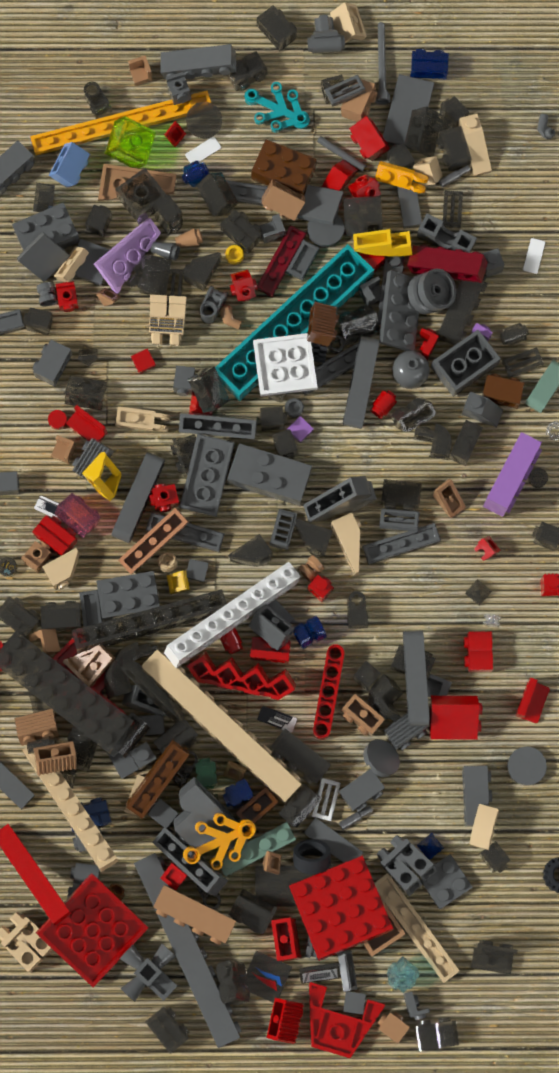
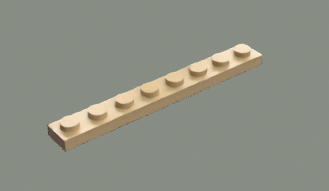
M40 741L22 750L36 773L33 748L42 747L43 745ZM61 772L41 774L39 776L40 780L99 870L102 872L119 862Z

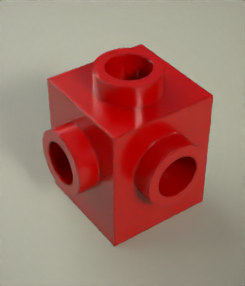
M366 174L358 177L354 183L348 186L355 202L362 206L375 201L381 195L378 181Z
M249 270L230 274L232 285H229L232 296H236L238 302L249 301L251 298L256 297L257 283L255 278L252 279Z
M158 484L152 489V495H149L151 506L155 507V511L160 510L163 513L171 511L173 507H178L179 500L175 484L167 486L166 484Z

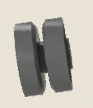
M433 269L414 276L409 283V301L414 309L421 314H431L446 309L455 301L456 286L454 280L443 269Z

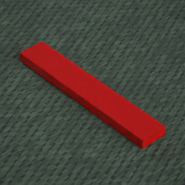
M9 824L1 828V849L51 922L56 926L72 913Z

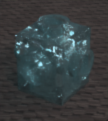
M404 956L397 963H392L387 970L388 984L393 989H399L403 993L407 989H411L415 985L416 979L420 976L418 968Z

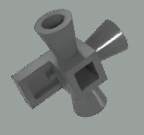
M162 943L152 960L149 958L144 960L133 944L122 955L120 960L136 969L134 972L136 977L121 987V990L135 1002L145 985H147L164 1001L175 990L177 985L161 968L176 958V956Z

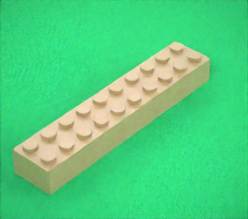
M156 650L141 666L143 673L285 805L301 788L300 777L293 771L289 773L286 770V764L279 758L275 760L271 756L272 752L264 744L260 746L257 743V737L250 731L246 733L243 730V724L234 717L232 720L224 706L221 704L217 706L214 703V697L209 692L205 691L203 693L200 690V684L192 677L188 679L185 674L186 671L181 666L175 668L164 654L165 651L160 653Z

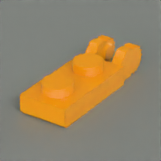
M380 161L375 179L408 190L411 189L413 192L424 193L426 187L419 183H427L429 177L417 173L415 170Z

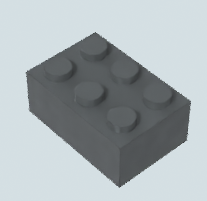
M64 202L12 224L23 251L42 232L63 249L78 244L80 241Z
M476 330L433 360L431 369L454 397L497 367L501 358L480 331Z
M154 571L96 581L104 622L161 613Z

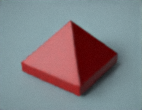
M176 121L164 134L173 147H176L186 135L185 131Z

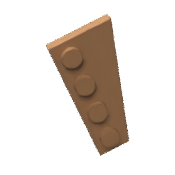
M103 164L98 201L174 194L177 174Z

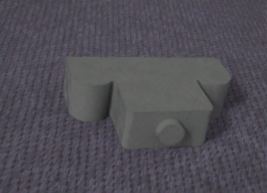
M366 476L350 477L305 503L303 506L308 522L311 523L331 519L336 514L355 512L377 500L372 482L367 481Z
M195 777L180 789L179 801L184 811L174 819V829L180 835L179 838L185 845L189 844L196 848L216 839L207 834H199L195 830V825L199 821H203L208 826L225 833L235 830L228 826H218L214 823L213 817L216 813H222L226 818L239 821ZM219 816L217 822H222L223 817ZM200 825L199 831H203L205 825ZM243 827L242 832H246L247 829ZM237 838L230 842L227 851L234 848Z

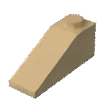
M478 114L460 118L458 130L473 175L478 176L491 172L492 169L484 133Z
M350 513L332 521L330 526L354 577L359 574L361 523L357 516L354 517Z

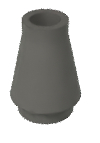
M153 242L151 252L169 261H176L179 257L180 246H177L176 243Z

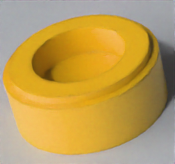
M238 245L229 246L225 252L227 262L233 265L241 263L244 258L243 249Z

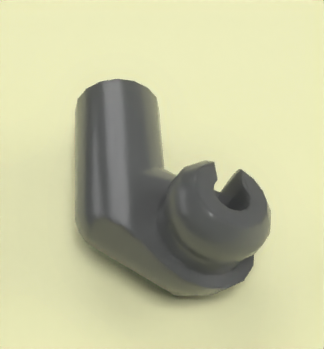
M540 114L537 130L544 139L549 140L555 136V130L547 126L549 116L547 114Z

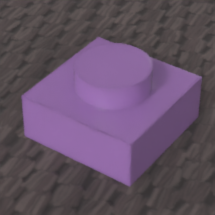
M476 323L472 333L479 330L487 342H489L493 332L486 325Z

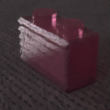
M71 493L59 503L55 511V516H58L61 521L66 523L69 528H72L81 538H84L92 531L101 519L96 509L90 508L85 504L82 497L76 496L74 493Z

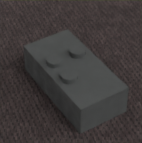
M239 444L227 481L229 485L301 506L312 471V465Z

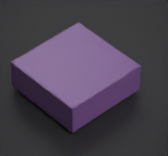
M300 416L287 428V431L301 443L314 431V428Z

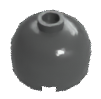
M413 350L401 353L394 361L392 368L394 380L406 389L419 388L427 381L430 372L429 362L426 357L420 352Z

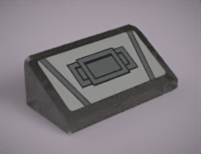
M339 963L300 968L301 984L339 979Z

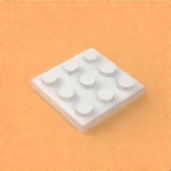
M308 333L253 340L261 397L317 390L311 341H307Z

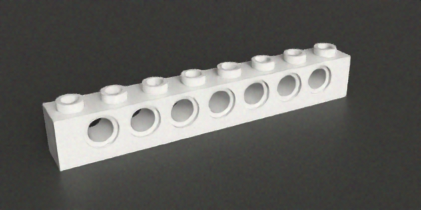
M290 562L286 563L168 644L164 654L175 668L179 667L254 615L264 605L270 604L296 586L301 576Z

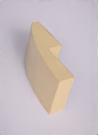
M479 804L469 845L489 850L499 809Z

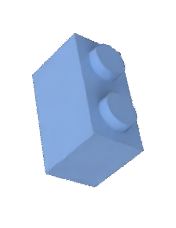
M73 142L64 144L49 176L65 187L76 185L80 180L81 171L89 162L87 159L90 154Z

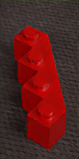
M206 651L190 660L187 664L188 669L198 683L217 685V687L244 691V693L257 696L262 695L280 700L296 688V683L287 669L269 678L260 663L242 672L233 657L216 667Z

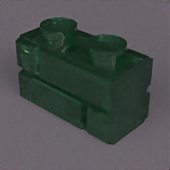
M211 758L199 759V763L195 764L197 780L206 789H216L218 781L215 762L211 761Z

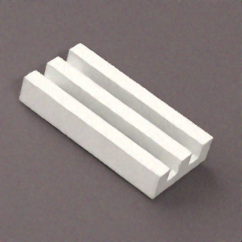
M324 778L321 779L312 817L331 822L341 783ZM324 783H326L328 787L321 814H318L317 811ZM334 785L336 787L329 815L325 816L331 787Z

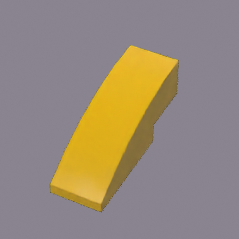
M390 229L353 234L355 252L376 256L413 255L410 231L391 234Z

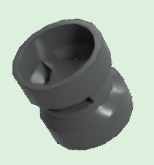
M45 282L36 286L37 293L40 294V306L47 307L58 303L57 295L54 293L56 289L53 282Z

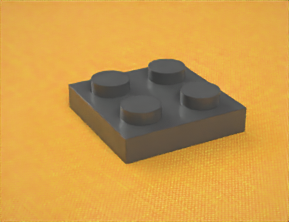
M451 854L435 864L437 872L425 883L420 879L439 910L473 888Z

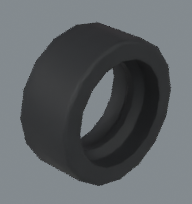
M316 839L299 842L293 849L295 868L305 874H319L326 871L331 865L330 847L325 842ZM318 855L321 857L317 859L304 858L303 856Z

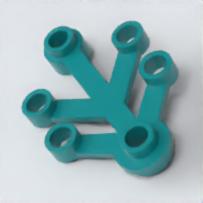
M273 82L271 85V92L275 95L277 104L259 96L258 91L255 89H249L245 92V102L248 105L253 106L258 103L272 110V112L265 114L262 112L256 113L254 116L256 124L262 125L266 121L283 116L289 118L282 122L279 120L272 121L271 131L274 133L292 126L303 129L309 125L310 117L308 113L301 111L296 90H289L287 93V99L292 103L294 112L287 109L281 92L282 85L279 82ZM278 86L280 89L274 90L273 88ZM254 94L255 96L251 98L248 95ZM295 94L296 97L291 98L290 95ZM260 116L263 119L259 121L256 118ZM303 117L304 120L299 121L298 118ZM277 124L279 128H274L273 125Z

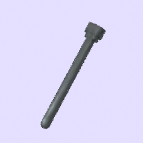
M383 22L378 23L379 90L377 91L378 94L375 102L379 105L390 103V94L386 90L385 24Z

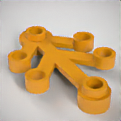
M216 813L213 817L215 824L235 829L229 833L212 828L203 821L197 822L195 830L199 834H207L216 839L196 848L193 846L187 847L183 852V858L189 864H195L200 860L202 854L219 847L216 856L210 860L209 864L214 870H220L230 842L237 838L234 848L228 851V858L233 862L239 861L246 839L253 837L256 831L255 824L251 820L243 819L237 822L226 818L222 813ZM222 816V822L218 823L217 818ZM200 825H205L203 831H199ZM244 826H248L246 832H242ZM190 851L194 852L192 857H188ZM237 852V856L231 858L232 853ZM219 861V865L214 867L213 863Z

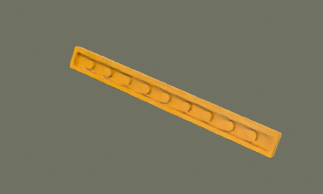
M208 90L191 94V100L185 103L174 105L172 100L33 135L30 138L35 156L60 150L64 144L70 142L79 145L213 110Z

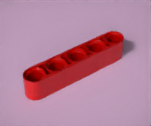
M338 644L331 645L326 654L313 726V735L318 740L327 739L331 732L344 659V649ZM338 650L341 656L338 659H334L331 657L330 652ZM335 669L337 676L331 678L327 675V671ZM325 688H332L334 695L327 697L324 695L323 690ZM328 707L331 713L328 716H323L320 713V709ZM318 726H325L327 733L319 735L316 728Z

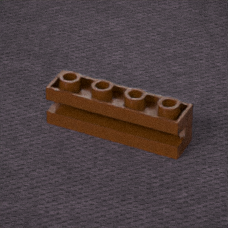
M172 739L128 799L126 808L143 819L188 758L189 750Z

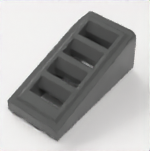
M279 509L270 546L284 550L289 549L297 513ZM281 515L291 517L292 521L281 519ZM279 523L289 524L290 528L280 526ZM278 529H279V530H283V531H287V532H288V535H287V534H283V533H279V532H277V531H278ZM276 536L286 538V541L278 540L275 538Z

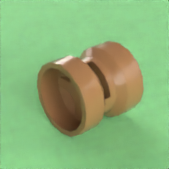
M313 555L308 558L307 563L298 567L299 572L309 582L314 580L317 573H321L325 569L321 562Z

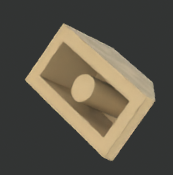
M77 548L42 566L55 590L67 587L69 582L72 581L80 556Z

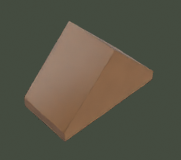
M448 479L435 489L433 493L434 499L450 518L466 508L451 479Z

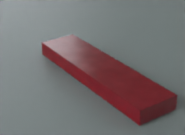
M291 225L289 226L257 285L258 291L273 298L292 259L307 236L306 232Z

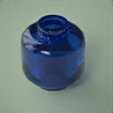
M195 160L183 167L184 174L181 177L186 185L189 184L191 187L196 188L208 181L210 173L204 162L201 163L199 160Z

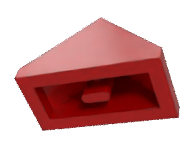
M343 159L332 167L321 187L342 191L356 175L358 169Z

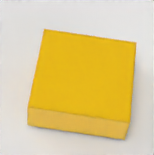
M186 571L166 575L170 594L190 590Z

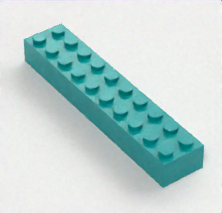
M347 244L213 369V376L240 402L259 384L253 340L308 333L310 309L315 301L335 306L338 310L358 292L360 285L368 282L373 277L374 269Z

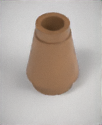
M193 228L175 237V242L180 247L200 246L203 243V237L200 229Z

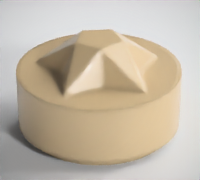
M164 553L158 558L159 568L163 572H171L178 565L176 556L173 553Z

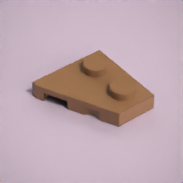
M98 645L74 657L65 659L63 663L88 687H92L115 657L103 645Z

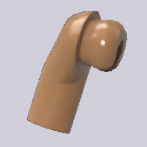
M225 304L220 309L223 323L239 330L242 321L233 318L232 307Z

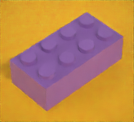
M522 432L520 433L483 505L484 508L502 517L505 512L510 513L517 500L514 496H519L525 484L522 480H527L534 467L531 463L535 465L542 452V449L539 448L542 442Z

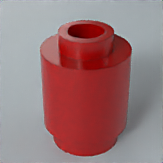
M389 390L387 392L382 391L371 404L370 411L380 419L384 416L386 417L397 403L396 395Z
M236 628L219 638L229 655L243 649V642Z

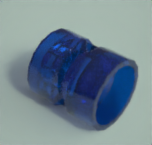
M317 616L308 619L306 624L299 623L293 626V633L303 650L312 646L313 641L318 643L327 638L324 627Z

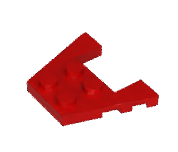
M309 982L311 1047L351 1058L384 1009L385 1004L367 999L363 1017L360 1020L322 1008L327 987Z

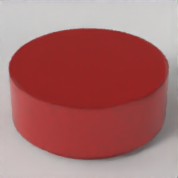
M54 410L48 415V423L51 428L60 430L66 426L67 417L63 411Z

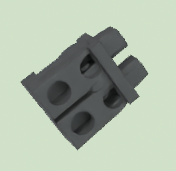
M396 835L390 842L395 849L389 853L385 848H382L377 853V856L383 868L410 897L422 886L420 879L425 883L437 872V869L407 838L404 840ZM409 867L418 875V877L409 869Z

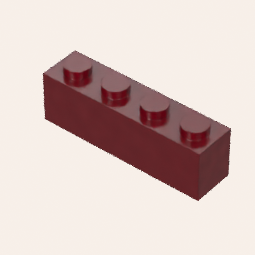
M413 245V255H410L407 266L412 274L420 275L433 269H443L453 279L482 283L488 262L484 254L476 251L469 253L460 249L454 251L443 247L430 248L427 245Z

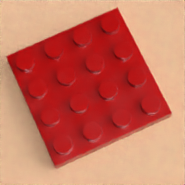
M363 855L289 885L319 961L393 931L392 924Z
M91 873L64 902L72 914L56 926L48 919L37 930L36 934L94 988L120 960L122 955L144 934L148 927Z

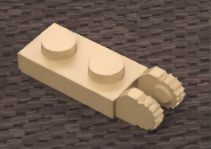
M118 407L115 426L168 432L169 427L166 425L154 423L155 419L170 421L171 416L156 413V411Z

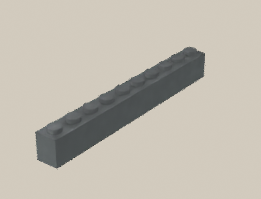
M156 853L134 863L153 906L163 886L171 888L160 879L164 874L163 867L166 864L162 856H157ZM158 915L217 1047L220 1048L239 1039V1033L242 1030L238 1022H233L230 1016L233 1014L229 1002L224 1003L222 996L225 993L221 984L216 985L213 979L216 977L212 965L207 966L205 959L208 956L204 947L199 948L196 942L199 940L198 934L192 932L187 924L185 927L174 923L175 918L169 915L166 918Z

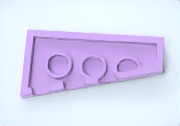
M147 218L94 263L116 294L120 292L124 282L131 276V272L139 265L141 258L149 251L153 242L161 234L151 218Z

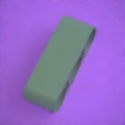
M554 359L551 361L525 402L526 405L539 413H542L559 387V362Z

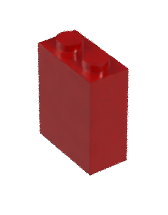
M431 695L430 739L478 740V732L482 730L479 715H482L483 712L482 703H479L478 696Z

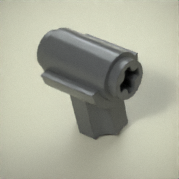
M320 15L314 20L315 31H313L311 37H307L308 52H312V54L340 52L342 49H345L344 35H340L337 30H334L333 17Z

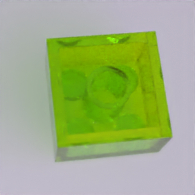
M124 116L114 121L105 154L131 168L139 169L147 165L156 132Z

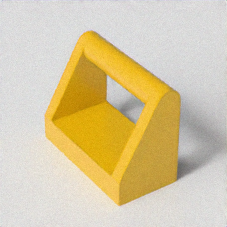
M101 452L82 474L100 495L111 501L116 495L122 473L107 454ZM106 465L112 475L104 483L101 475Z

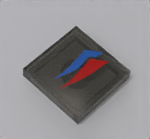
M255 951L240 988L274 1003L275 997L279 998L292 966Z

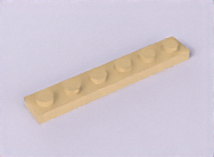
M389 873L377 880L374 884L379 896L440 980L445 983L459 972L457 966Z

